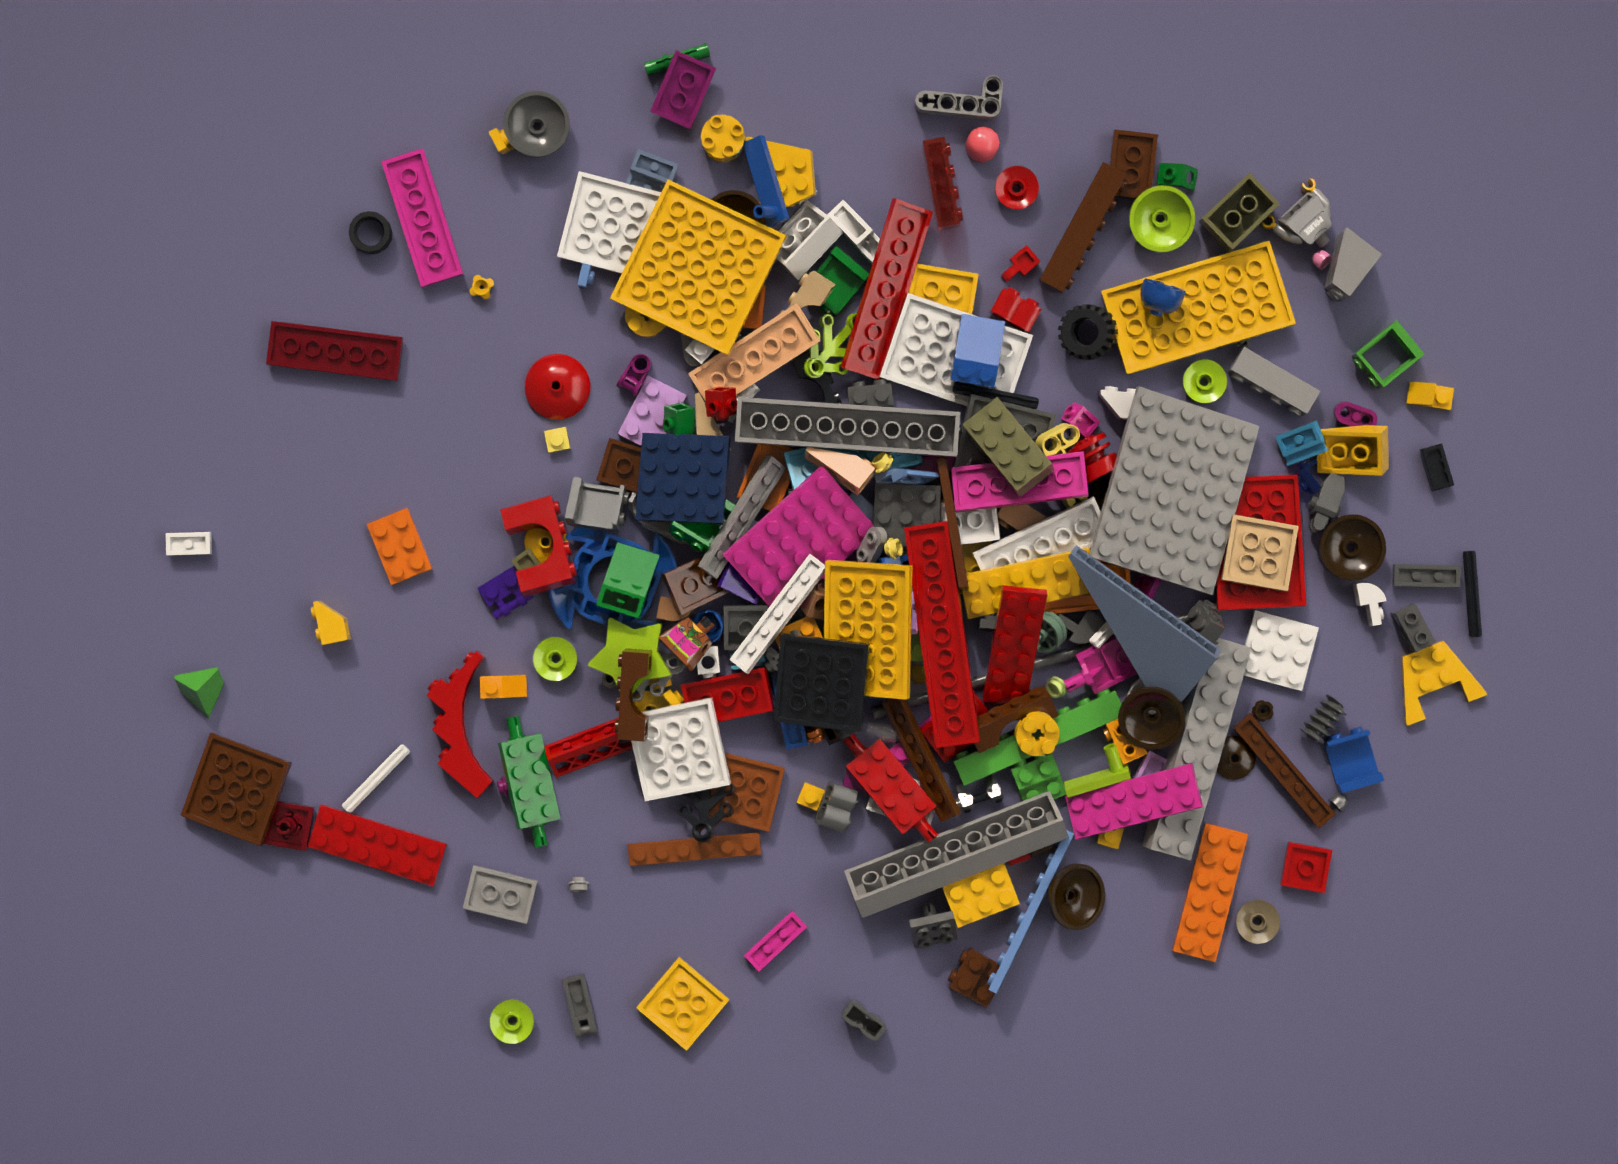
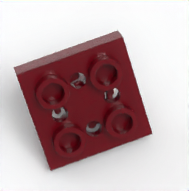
M278 801L263 844L307 851L315 807ZM289 811L293 812V817H289L292 815V813H288Z

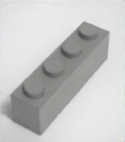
M1246 347L1240 350L1228 370L1232 374L1231 378L1240 383H1243V381L1251 385L1250 389L1259 394L1266 393L1270 396L1269 400L1277 405L1283 403L1289 407L1288 411L1296 416L1308 414L1320 393V390Z

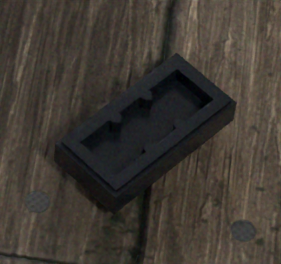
M1440 443L1420 449L1431 491L1454 486L1443 444Z

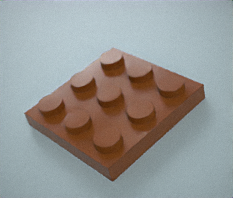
M725 753L730 780L735 786V792L731 796H725L709 812V817H712L719 811L722 803H729L733 806L734 813L730 817H724L723 821L769 832L785 767ZM730 785L725 788V792L731 789ZM720 787L712 788L711 797L720 789ZM729 807L724 808L723 812L727 813L729 811Z

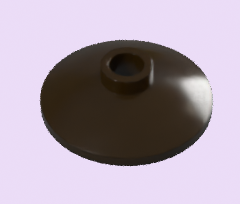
M1227 736L1216 772L1227 779H1241L1252 771L1256 760L1255 753L1241 737ZM1233 754L1238 755L1237 762H1232L1231 756Z

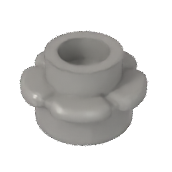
M573 877L572 881L568 882L570 892H587L590 882H585V877Z

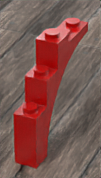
M471 651L463 660L465 665L460 670L456 668L448 677L451 681L448 683L444 678H441L439 681L435 679L427 688L429 693L426 696L446 712L445 715L440 713L433 721L435 726L432 730L451 746L450 749L446 747L438 757L441 760L437 764L476 798H479L494 780L481 767L474 756L466 734L464 708L468 686L476 669L485 658L480 651L475 653Z

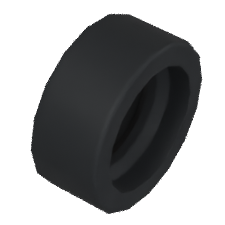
M366 211L353 218L349 226V237L358 250L365 254H377L389 246L392 240V229L384 216L377 212ZM375 220L381 224L384 231L383 238L376 245H365L360 241L358 228L364 221Z

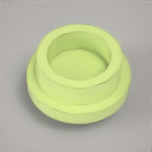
M1051 677L1046 684V690L1053 698L1062 697L1067 692L1064 681L1059 677Z

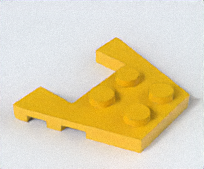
M745 137L746 141L753 139L752 137ZM766 141L786 208L815 196L813 151Z
M1444 641L1401 657L1402 684L1404 686L1403 703L1405 707L1404 722L1406 726L1426 719L1418 700L1419 696L1459 681L1467 702L1487 695L1483 687Z

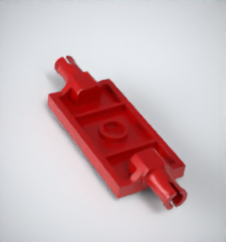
M855 734L850 735L849 738L847 737L843 743L855 755L854 760L846 766L849 773L901 835L911 828H916L926 842L930 843L932 839L939 835L926 821V816L936 808L934 802L880 739L869 748H865Z

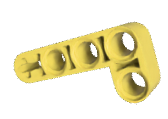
M1062 423L1039 435L1036 439V444L1046 456L1066 454L1064 449L1079 440L1080 431L1074 425ZM1069 428L1071 435L1068 439H1065L1064 432ZM1051 439L1052 445L1046 450L1045 442ZM1075 498L1064 499L1062 502L1067 509L1074 506L1073 504H1078L1088 498H1077L1079 499L1077 502Z

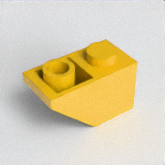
M321 601L313 602L314 607H311L313 620H317L318 628L315 629L318 642L321 641L322 645L351 640L347 618Z

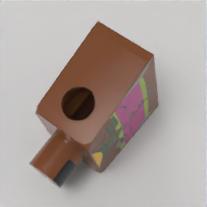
M706 616L697 625L687 617L660 635L659 639L692 671L712 645L706 633L715 625Z

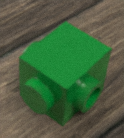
M682 402L664 406V432L675 434L676 437L678 434L689 435L694 433L696 421L695 408Z

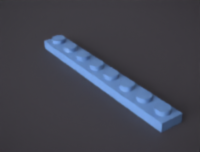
M1067 831L1069 838L1054 844L1058 846L1055 854L1050 852L1045 862L1048 868L1045 874L1040 873L1035 883L1039 887L1035 894L1030 893L1026 901V905L1029 907L1025 914L1021 912L1016 922L1019 925L1016 934L1011 932L1006 944L1009 945L1006 954L1001 953L996 963L1000 967L997 973L992 972L987 982L990 985L988 990L996 994L998 993L1074 836L1072 832Z

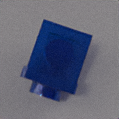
M1305 459L1297 466L1299 470L1294 473L1295 475L1298 474V479L1300 480L1298 484L1301 489L1310 494L1315 493L1321 488L1308 471L1318 462L1316 459L1311 461Z

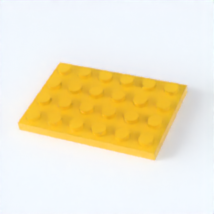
M826 560L824 638L870 644L865 696L909 699L912 565Z

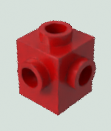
M717 386L705 390L707 417H716L717 421L729 420V416L737 414L735 387Z

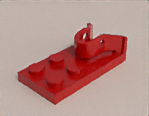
M766 667L753 669L749 674L739 672L681 685L684 703L712 698L718 722L775 710L767 674L769 671Z

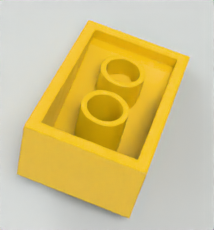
M1363 425L1320 429L1325 439L1324 443L1329 450L1317 455V473L1383 476L1389 469L1388 426Z

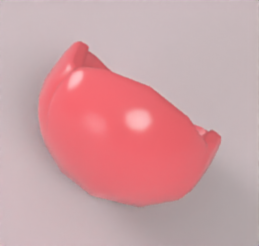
M985 126L973 129L965 143L968 156L974 161L981 163L992 160L999 149L998 134Z

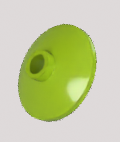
M1208 359L1192 363L1186 369L1183 376V387L1186 394L1192 400L1199 403L1216 401L1223 395L1227 386V377L1224 369L1218 363ZM1201 378H1205L1208 383L1206 386H1202L1200 384Z
M547 638L540 642L534 651V667L539 675L547 680H563L570 676L576 668V650L564 638ZM555 654L560 657L558 663L552 661V656Z
M515 999L499 1003L493 1009L490 1016L492 1033L497 1039L508 1044H516L525 1040L532 1032L534 1026V1016L531 1009L522 1001ZM515 1017L517 1020L516 1024H510L509 1018Z

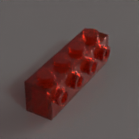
M945 137L924 140L922 142V149L937 231L958 228L960 221H963L961 208H957L956 200L959 199L957 186H953L952 178H955L953 164L950 165L948 156H951L950 144L945 142Z

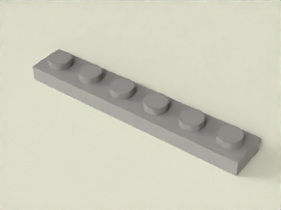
M770 455L765 457L700 561L698 567L715 579L719 577L728 562L722 554L747 532L785 471L786 467Z

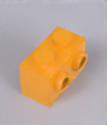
M1118 719L1105 724L1106 728L1102 729L1107 741L1111 740L1112 743L1116 744L1122 764L1148 754L1146 749L1135 746L1124 737L1120 730Z

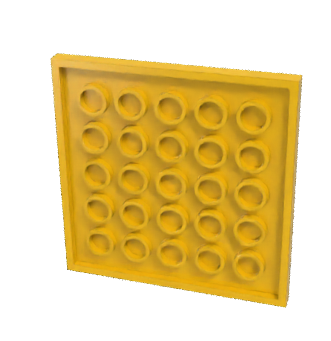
M667 180L610 299L729 356L787 236L671 180Z

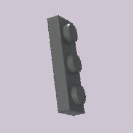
M1393 564L1392 586L1460 588L1461 566Z

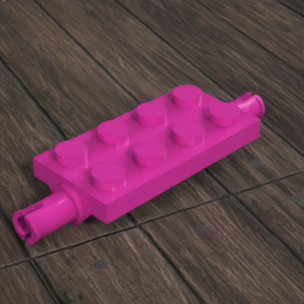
M1113 636L1100 648L1092 646L1076 654L1082 668L1081 672L1063 681L1069 693L1087 684L1091 686L1094 694H1097L1138 673L1116 636Z

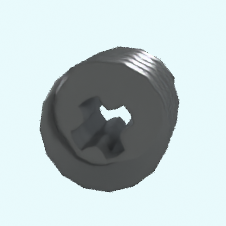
M1326 694V698L1329 702L1324 700L1320 702L1323 709L1315 708L1318 716L1310 714L1309 717L1312 722H1304L1307 729L1299 728L1315 742L1324 743L1321 736H1330L1327 728L1335 730L1332 722H1341L1338 714L1347 715L1343 705L1328 694Z

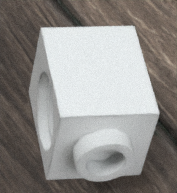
M711 646L697 664L698 674H703V678L716 677V673L720 672L718 646ZM705 656H711L714 659V666L710 669L702 665V660Z

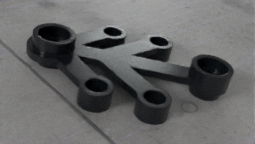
M732 783L730 784L731 789L728 792H725L727 786H722L712 797L711 789L702 790L701 798L695 792L682 794L700 811L698 820L692 814V808L689 805L683 803L677 809L678 814L693 826L692 834L698 842L704 843L709 841L714 835V827L724 817L733 815V806L729 803H722L719 811L709 819V812L725 796L734 794L735 786ZM687 807V812L682 814V810ZM729 807V811L724 813V808ZM703 829H707L705 835H701Z

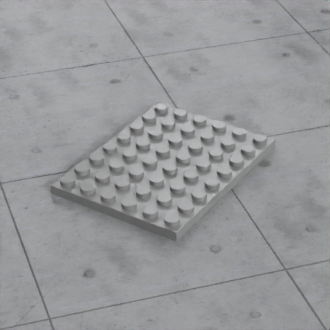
M1140 386L1136 387L1089 554L1091 557L1204 594L1213 595L1229 538L1232 515L1236 513L1260 426Z

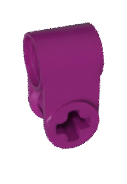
M644 354L635 355L618 380L616 387H623L630 391L632 396L636 397L652 368L651 359ZM640 358H644L647 361V367L644 370H638L636 367V362ZM627 380L630 381L631 383L635 384V386H632L631 384L627 383L626 381H627Z

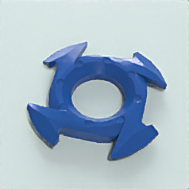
M576 527L566 535L567 540L585 542L573 561L577 570V575L574 576L576 583L564 586L565 588H555L548 591L550 601L557 616L568 629L572 628L575 609L586 618L607 626L609 618H614L634 629L661 624L659 622L641 620L651 607L662 577L661 574L677 567L670 547L660 534L656 533L654 536L652 553L660 556L640 619L597 606L598 600L593 596L589 588V575L598 561L613 556L617 542L641 550H648L635 542L602 530Z

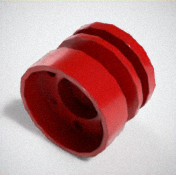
M1105 432L1086 437L1072 445L1066 452L1084 451L1087 483L1112 471L1117 457L1116 453L1113 452L1105 455L1103 452L1111 443L1107 442L1100 446L1098 442L1107 437Z

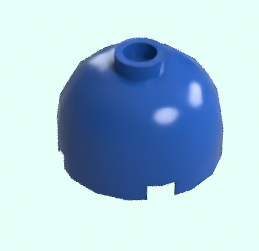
M1145 278L1141 286L1140 296L1144 306L1150 309V314L1162 317L1163 313L1175 312L1181 306L1186 291L1172 285H1166L1160 281Z

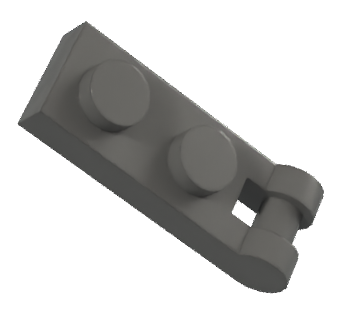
M585 974L563 978L562 981L576 1039L582 1038L585 1034H598ZM587 1019L589 1025L581 1026L580 1021Z

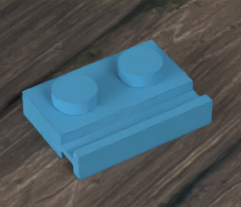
M1317 420L1275 437L1282 455L1287 461V466L1329 450L1324 443L1325 439Z

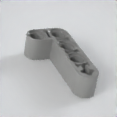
M995 75L987 77L982 86L981 96L921 91L916 96L915 108L919 113L987 121L994 120L999 115L1001 109L1003 82ZM990 82L996 83L998 90L991 92L987 89L986 85ZM923 98H927V102H929L927 107L922 106L921 101ZM935 99H938L936 108H933ZM949 100L953 106L950 109H944L941 106V102ZM965 102H971L974 105V110L970 112L965 111L962 105ZM985 105H994L996 112L993 114L987 113L984 109Z

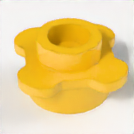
M480 275L474 276L472 288L469 290L472 296H481L485 300L489 299L494 281L491 278H482Z

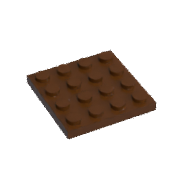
M210 733L180 816L262 846L292 762L216 733Z

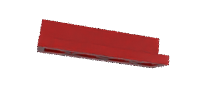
M619 718L545 745L547 760L555 777L563 776L633 749L632 742L618 743L620 740H618V733H615V721L619 720ZM602 746L609 747L607 751H598V749ZM581 754L589 755L586 759H577ZM563 761L568 762L567 766L557 769L555 765Z

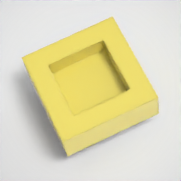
M566 427L544 431L548 453L571 449Z

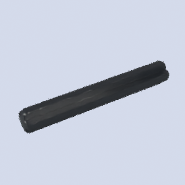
M954 382L952 388L954 394L969 397L971 394L990 399L998 397L1000 401L1031 409H1037L1039 399L1036 397L960 382Z
M1464 551L1463 565L1469 636L1472 638L1481 637L1482 628L1476 552Z

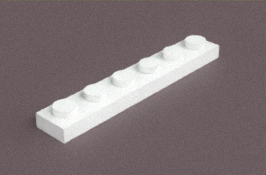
M811 554L808 555L729 659L745 673H750L825 574V565Z

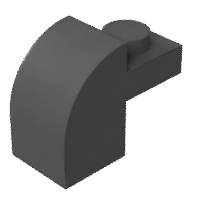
M1089 610L1085 611L1078 624L1060 613L1057 614L1064 622L1067 633L1068 631L1072 632L1067 640L1073 643L1090 642V638L1106 623V621Z

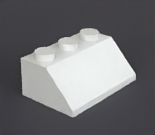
M807 200L778 231L785 234L787 238L775 261L789 274L799 280L822 257L827 249L837 241L843 231L831 217Z

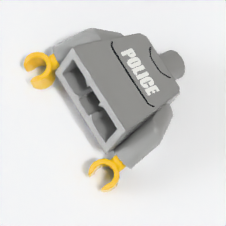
M1310 178L1308 183L1312 187L1307 188L1302 183L1301 190L1306 194L1277 220L1279 223L1276 224L1274 217L1268 215L1267 218L1272 220L1273 223L1268 226L1262 222V226L1266 230L1273 229L1276 235L1287 242L1297 245L1302 243L1311 245L1315 241L1318 247L1321 248L1330 241L1324 233L1332 225L1330 220V201L1319 189L1315 188L1316 182Z

